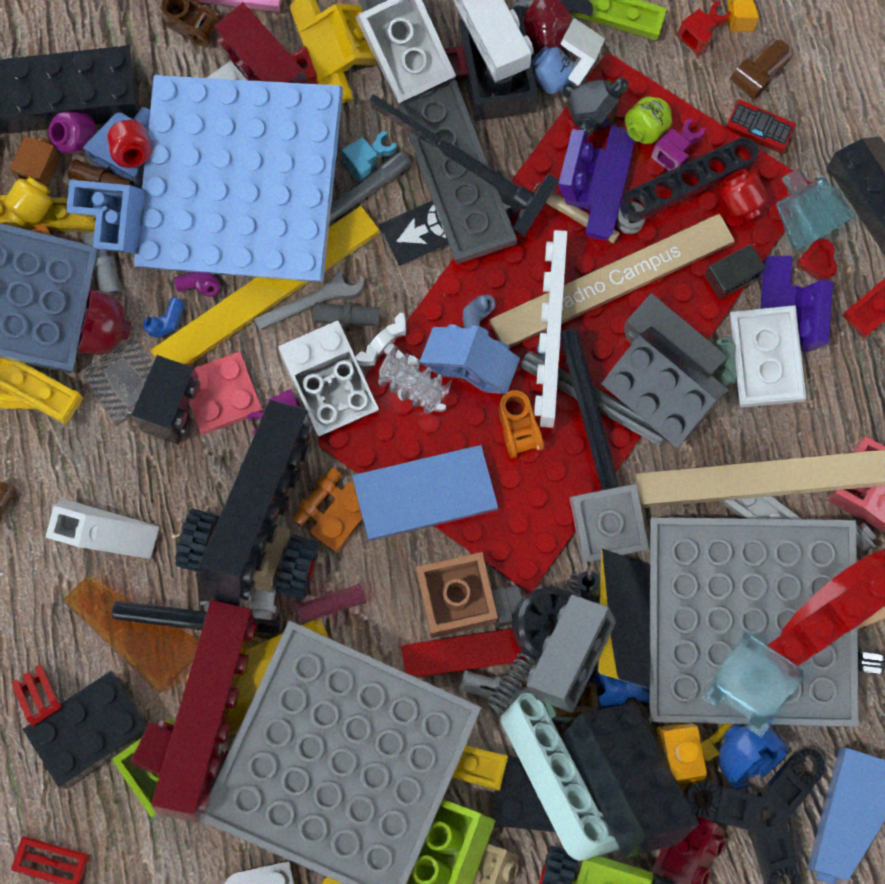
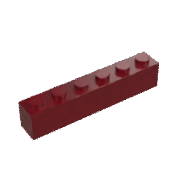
M210 600L151 803V807L156 814L198 823L200 814H206L211 799V792L207 791L210 778L217 777L221 757L217 756L220 743H226L230 731V722H226L229 709H235L237 706L240 689L236 688L239 675L244 676L247 670L249 655L245 654L248 642L253 643L257 634L258 622L254 621L252 609Z

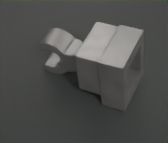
M518 586L492 590L498 617L497 628L511 624L514 610L518 602L524 597H521Z

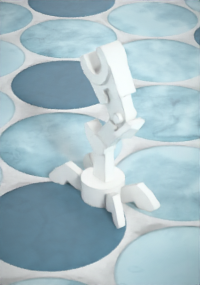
M399 313L395 317V324L388 325L386 329L381 331L367 346L366 353L361 351L356 355V360L359 366H375L377 355L380 356L385 353L400 369L401 384L397 388L398 398L403 401L406 397L417 402L418 406L443 412L446 410V405L436 403L434 398L440 393L448 395L449 388L442 385L412 384L410 365L418 364L419 361L414 356L403 355L393 345L397 337L406 336L404 314Z

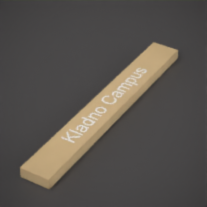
M721 215L713 216L564 285L561 324L733 245L735 240ZM549 292L490 319V325L498 340L511 348L547 331V322H541L542 302L549 303Z

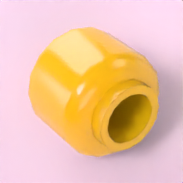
M31 176L27 180L17 179L4 198V204L10 210L7 216L21 226H24L26 222L39 224L53 204V200L49 195L51 190Z

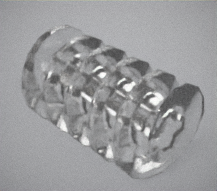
M395 345L379 369V385L383 387L391 382L390 392L394 394L402 389L401 398L403 400H408L413 396L412 405L415 407H419L425 402L423 411L426 414H430L444 399L452 380L445 386L441 385L443 374L440 373L434 379L430 378L432 370L430 366L423 372H420L421 361L418 359L412 365H409V353L407 352L402 357L397 358L398 347Z

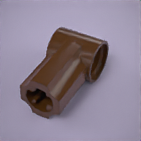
M773 38L752 59H745L733 72L730 80L752 100H755L768 87L772 78L791 60L793 54L783 40Z

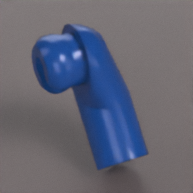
M170 298L165 315L160 317L149 316L145 319L143 323L145 332L151 337L159 338L175 331L179 326L185 302L178 298Z

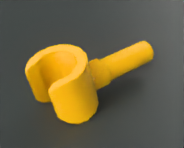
M722 724L714 734L701 742L705 762L719 755L714 744L724 736L733 724Z

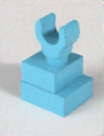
M387 131L379 133L371 147L362 137L342 149V163L358 183L371 175V169L376 167L377 158L391 156L396 152L397 143H393L388 147L381 144L387 139Z

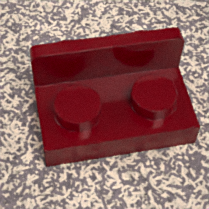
M696 817L699 825L678 845L661 849L651 871L675 884H708L711 876L710 867L715 856L719 857L724 850L726 832L719 825L707 819Z

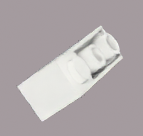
M64 499L53 506L45 538L81 548L151 559L160 527Z

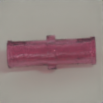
M357 583L354 586L333 593L330 590L325 591L324 596L298 603L296 608L303 625L331 615L332 618L336 617L340 611L360 604H366V599L361 584Z

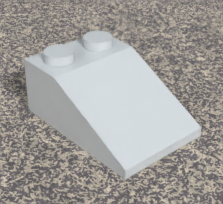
M388 0L356 16L363 35L398 103L456 76L422 0Z

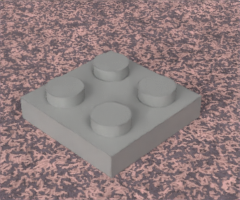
M636 484L569 497L582 562L600 560L601 549L621 555L649 549Z

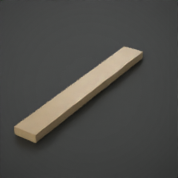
M885 450L636 474L641 508L885 486Z

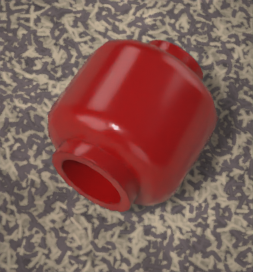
M122 120L115 123L109 129L107 144L110 156L116 164L125 168H136L148 161L152 146L144 125L135 120Z
M742 169L724 179L725 184L721 188L720 193L729 212L733 216H744L745 219H752L763 212L762 206L768 200V193L757 173Z

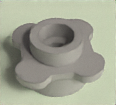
M864 522L860 526L856 524V544L864 553L870 547L875 549L877 546L872 541L877 536Z

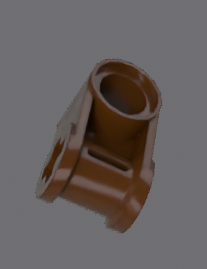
M162 0L161 2L164 22L170 30L183 35L201 47L209 46V38L215 30L214 26L223 19L216 10L194 0ZM175 9L183 10L178 15L170 14Z

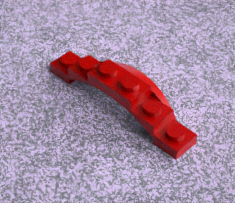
M885 549L859 560L827 582L796 612L782 629L781 635L764 646L783 675L793 671L810 657L821 652L885 606Z

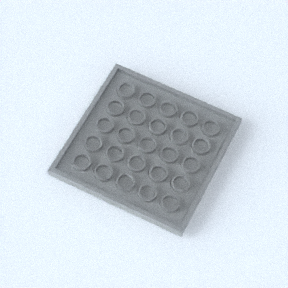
M650 518L649 722L858 727L857 627L845 633L821 652L813 655L786 675L782 674L764 648L765 645L781 635L785 625L819 589L840 572L857 562L856 520Z
M289 621L211 790L208 810L206 814H200L199 820L342 884H406L482 707Z

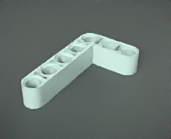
M531 693L521 694L504 711L501 716V722L568 855L576 860H586L620 850L602 812L598 811L544 704Z

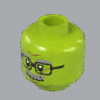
M650 96L642 98L625 115L628 135L633 140L643 144L655 143L672 125L669 105L660 98Z

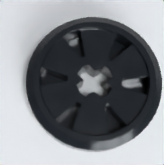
M544 587L533 590L518 602L514 610L512 619L514 638L520 649L535 661H539L543 653L545 639L552 635L555 629L545 630L544 622L554 620L556 627L559 611L562 606L567 605L572 595L561 588Z

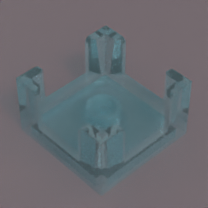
M744 632L707 686L702 698L715 707L719 705L721 700L748 717L750 720L747 728L762 738L787 696H791L799 686L804 670Z

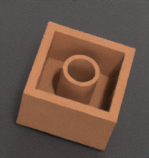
M482 552L416 567L417 580L431 638L497 623V612Z

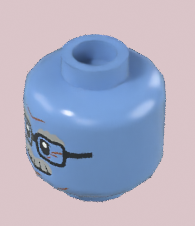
M544 47L532 58L531 63L535 83L546 94H554L558 91L563 94L562 90L565 85L574 84L568 77L575 64L560 48L553 47L549 49Z

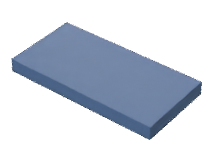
M481 445L352 475L368 541L476 516L498 509Z

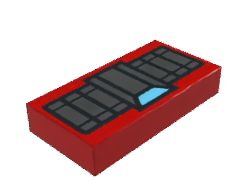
M738 99L726 128L743 138H749L759 145L783 154L796 123Z

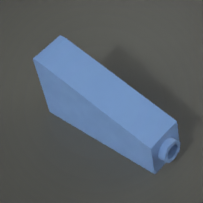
M849 748L838 750L807 870L817 873L815 879L828 884H836L837 880L849 881L884 823L885 760Z

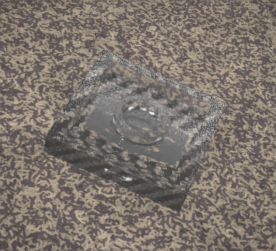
M133 337L111 353H108L80 371L116 426L132 417V412L153 362L136 337Z

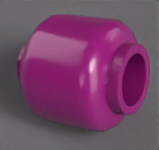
M65 111L54 116L48 132L52 144L58 151L63 153H84V146L97 133L93 119L88 114Z

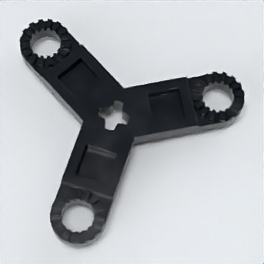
M799 749L795 751L757 796L702 781L692 782L684 789L683 794L696 817L749 831L764 884H777L776 880H779L778 877L786 875L789 878L790 884H802L785 821L825 773V760L822 759V755L818 751L813 749ZM804 756L809 757L813 762V771L808 776L803 775L804 773L799 768L801 766L799 763ZM700 789L704 790L708 796V803L703 809H698L695 803H693L694 793ZM762 809L770 811L771 817L766 819L767 825L765 822L758 821V816L762 814Z

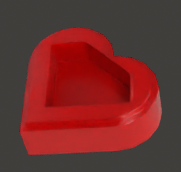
M826 239L815 240L796 265L818 281L821 279L829 281L837 271V263L832 258L835 252L833 244Z

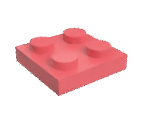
M240 351L195 367L198 380H200V387L196 397L189 399V404L202 436L246 420V416L251 412L263 413Z

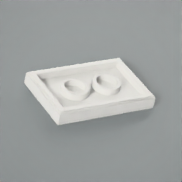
M796 305L730 312L740 408L806 402Z

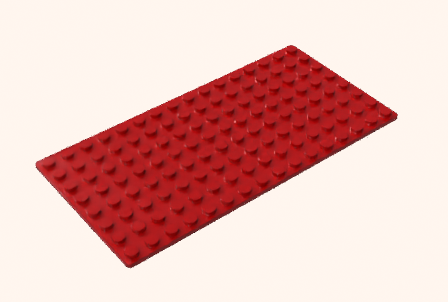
M605 54L585 80V82L595 80H611V82H614L618 78H625L628 81V89L621 94L622 98L619 99L618 110L612 123L622 129L627 130L625 115L642 98L648 96L660 98L671 109L672 125L655 143L643 144L638 141L634 142L621 202L629 190L669 172L651 157L657 142L672 128L681 134L683 125L688 119H693L689 128L690 132L698 133L702 128H705V133L698 143L690 144L686 153L689 155L686 163L729 142L742 138L612 54ZM567 106L511 180L518 187L524 186L533 192L536 185L548 173L560 180L572 129L579 130L578 126L574 125ZM611 125L605 129H596L591 136L587 137L589 143H592L593 148L606 149ZM735 149V154L739 159L749 160L751 158L750 153L746 149ZM759 149L754 164L747 169L748 172H755L759 175L768 193V200L762 206L763 212L752 219H745L744 216H733L729 212L720 193L721 188L725 184L722 181L646 218L643 227L637 233H623L615 223L614 230L620 234L614 244L608 240L587 237L585 226L545 203L525 236L521 237L515 233L516 245L457 265L453 258L405 322L406 336L397 337L393 345L403 355L414 356L420 361L432 328L447 327L449 324L464 328V308L476 297L485 294L491 295L494 298L495 308L480 322V327L486 329L489 332L488 336L493 340L499 341L490 325V319L548 293L543 291L544 272H551V261H545L546 243L553 242L554 230L567 231L564 285L720 214L735 240L733 245L561 324L560 334L570 329L578 331L592 386L622 402L601 383L631 346V343L625 338V333L622 331L626 320L652 293L703 337L709 340L746 286L719 300L704 276L708 267L749 244L753 246L763 262L812 193L814 185L803 176ZM715 160L708 162V166L713 172L721 173L724 171V166L721 162ZM685 173L681 177L683 182L689 186L698 184L697 178L691 173ZM558 182L553 192L564 198ZM657 186L655 188V193L658 197L663 199L671 197V192L667 187ZM630 199L629 201H627L637 202L644 208L643 203L638 199ZM582 209L583 211L590 214V210ZM520 211L508 216L512 228ZM540 334L509 349L520 360L508 392L518 390L526 394L530 400L533 414L535 412L536 396H542L543 384H537V377L522 369L521 363L528 352L538 355L537 347L540 341ZM560 340L558 367L570 373L568 364H565L567 359L562 341ZM383 353L376 361L375 366L364 377L379 410L322 435L318 440L319 447L355 473L360 474L481 445L498 509L434 525L433 527L470 553L482 552L486 564L525 591L531 592L537 587L576 531L569 497L602 490L578 400L557 388L553 428L540 427L541 416H534L542 436L543 450L538 451L534 448L519 452L516 457L511 458L506 446L503 426L499 416L500 403L505 394L483 392L463 378L441 377L421 363L410 365L412 384L442 385L449 388L448 395L440 393L434 398L436 403L446 405V410L438 412L418 406L417 402L406 397L401 401L397 393V388L401 384L399 366L388 355ZM509 402L505 406L506 410L512 415H519L523 412V407L518 402ZM600 413L615 472H617L641 438V435Z

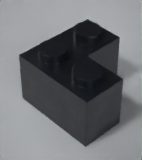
M156 355L131 415L143 433L177 445L181 437L185 438L188 435L192 419H190L186 406L190 398L194 399L200 387V380H198L195 368Z

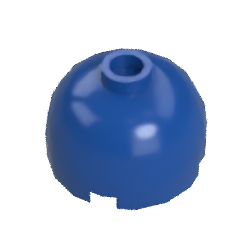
M740 724L731 727L723 736L726 741L722 744L719 751L720 769L733 789L739 791L752 785L748 780L749 778L760 774L762 779L776 768L787 755L784 750H788L789 746L773 729L765 725L749 724L741 727Z

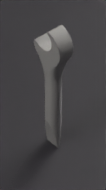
M339 271L321 289L254 318L258 329L261 330L315 306V302L323 303L338 299L352 300L362 293L364 278L361 277L360 281L355 285H347L343 281V271Z

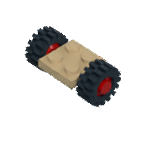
M193 508L190 509L189 514L186 516V522L183 523L182 533L179 535L180 540L176 548L178 551L175 555L176 567L199 573L200 561L218 522L219 515ZM278 527L273 544L267 543L264 552H267L262 572L256 571L253 580L256 581L255 589L271 593L278 569H280L276 592L304 600L316 566L319 541L297 535L290 537V529Z

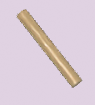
M554 192L551 193L546 201L547 204L587 227L590 214L578 207L567 205L564 198ZM614 230L607 240L614 244L620 233Z

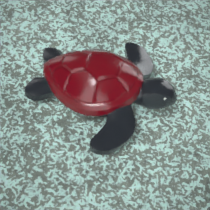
M519 0L508 8L509 10H521L526 36L530 39L534 50L532 58L544 47L549 49L558 47L571 61L570 55L565 51V47L561 45L565 33L573 21L570 13L577 12L592 16L594 13L592 3L589 0H535L533 2Z

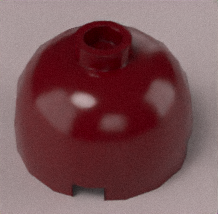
M89 290L77 352L97 356L108 354L118 347L121 339H128L131 321L126 320L125 308L122 302L115 296L99 290Z

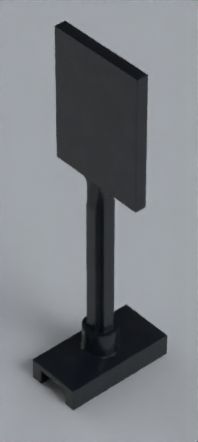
M374 94L369 100L373 109L435 149L437 147L446 157L512 198L511 202L522 208L514 224L513 231L521 237L525 236L558 184L559 180L548 173L533 192L524 186L518 187L455 145L440 140L438 135Z

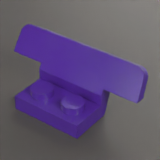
M611 124L605 150L593 148L592 143H589L588 138L585 136V130L572 129L559 180V187L567 205L590 210L585 232L587 237L599 240H607L613 234L635 142L628 135L627 130Z
M770 256L764 262L766 270L763 273L760 309L796 305L801 352H810L829 344L833 282L821 279L806 287L790 285L793 256Z

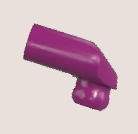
M190 272L173 278L178 293L194 288L207 297H214L221 289L219 280L209 273Z

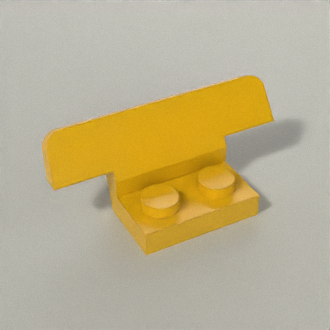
M294 0L290 10L303 45L307 46L317 74L318 84L341 86L343 88L342 104L354 99L344 72L353 65H378L356 19V16L363 12L361 6L334 4L321 13L316 0Z

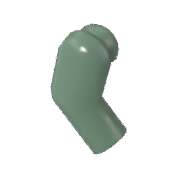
M723 337L717 340V348L727 357L719 371L715 373L714 378L724 387L732 386L736 382L737 370L733 339Z

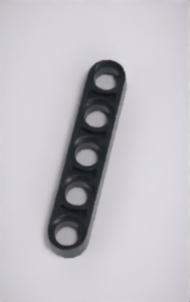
M738 138L629 190L623 197L620 211L629 221H642L724 181L727 176L736 171L749 169L754 164L759 149L756 143L749 138ZM735 149H746L750 153L751 158L749 160L739 159L735 154ZM713 160L721 162L724 166V171L721 173L713 172L709 168L708 162ZM685 173H691L697 178L698 184L689 186L683 182L681 177ZM657 186L667 187L671 192V197L667 199L658 197L655 193V188ZM630 199L640 200L644 205V210L640 212L631 210L628 207L627 201Z

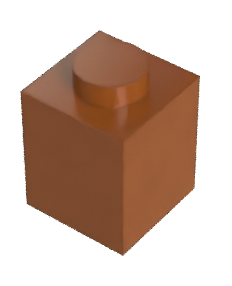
M24 136L10 171L16 180L20 178L27 180L31 176L48 187L59 163L60 156L52 142L43 137L33 139Z

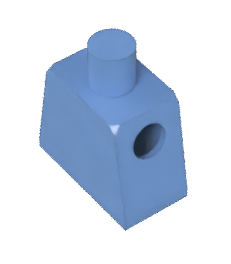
M142 107L134 119L120 112L116 113L84 146V151L89 161L109 169L110 173L132 180L134 186L140 188L143 184L145 163L136 168H125L116 164L109 153L107 133L115 123L122 120L138 121L145 126L148 132L150 110Z

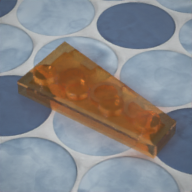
M89 576L63 598L64 603L159 694L193 662L199 641L198 637L196 638L179 627L115 620L112 618L114 601H131Z

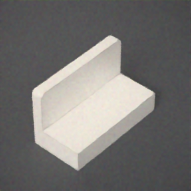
M573 19L569 25L561 45L578 56L568 79L579 86L596 61L605 38L577 19Z

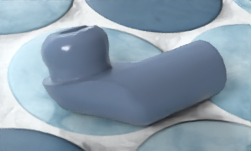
M479 295L464 308V328H470L471 325L480 327V322L494 310L495 300L491 295Z

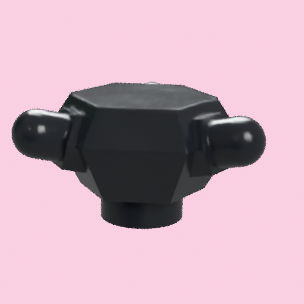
M618 78L614 82H611V80H595L582 82L578 87L571 84L564 86L562 93L568 99L567 108L575 126H578L579 130H585L586 137L591 136L596 129H605L613 123L618 110L619 99L622 98L621 94L628 89V81L625 78Z

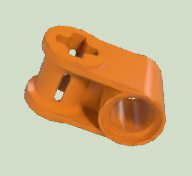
M518 390L507 392L502 397L499 416L510 457H516L517 453L534 448L538 451L543 450L542 436L539 426L535 421L528 396ZM513 401L518 402L522 405L523 412L519 415H512L506 410V404Z

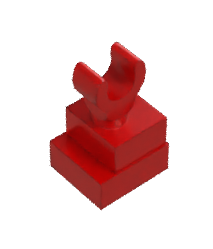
M720 1L712 4L708 15L699 8L681 22L677 37L698 56L708 48L714 28L725 25L730 19L731 11H728L723 16L716 13Z

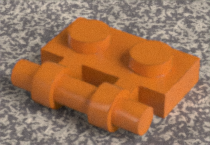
M332 467L325 477L321 476L315 483L317 487L307 500L303 499L297 506L299 510L291 520L302 527L308 518L312 519L316 524L309 532L310 535L337 554L363 519L353 482L349 481L344 489L340 490L335 484L342 474ZM328 494L334 501L323 514L317 507Z

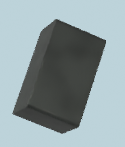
M749 244L710 265L704 276L720 300L761 278L766 267L753 246Z

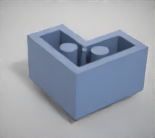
M70 180L66 212L96 218L93 248L138 254L146 190L130 185Z
M449 324L447 327L432 328L419 363L441 377L463 378L483 392L506 394L520 358L509 351L510 347L507 344L489 337V332L482 327L471 325L470 328H461Z

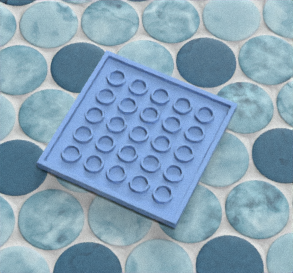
M154 75L148 127L152 148L151 155L144 165L142 189L146 190L139 249L138 254H135L134 266L146 269L323 282L343 88L336 85Z

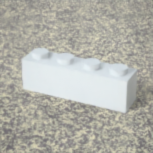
M453 0L495 82L530 68L531 55L534 53L532 43L528 36H522L518 28L520 23L517 14L513 9H508L505 3L506 0Z

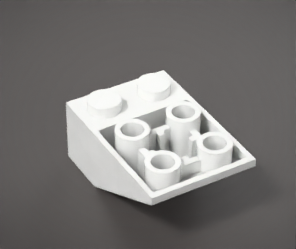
M338 320L278 346L281 359L305 410H308V416L318 437L379 410Z

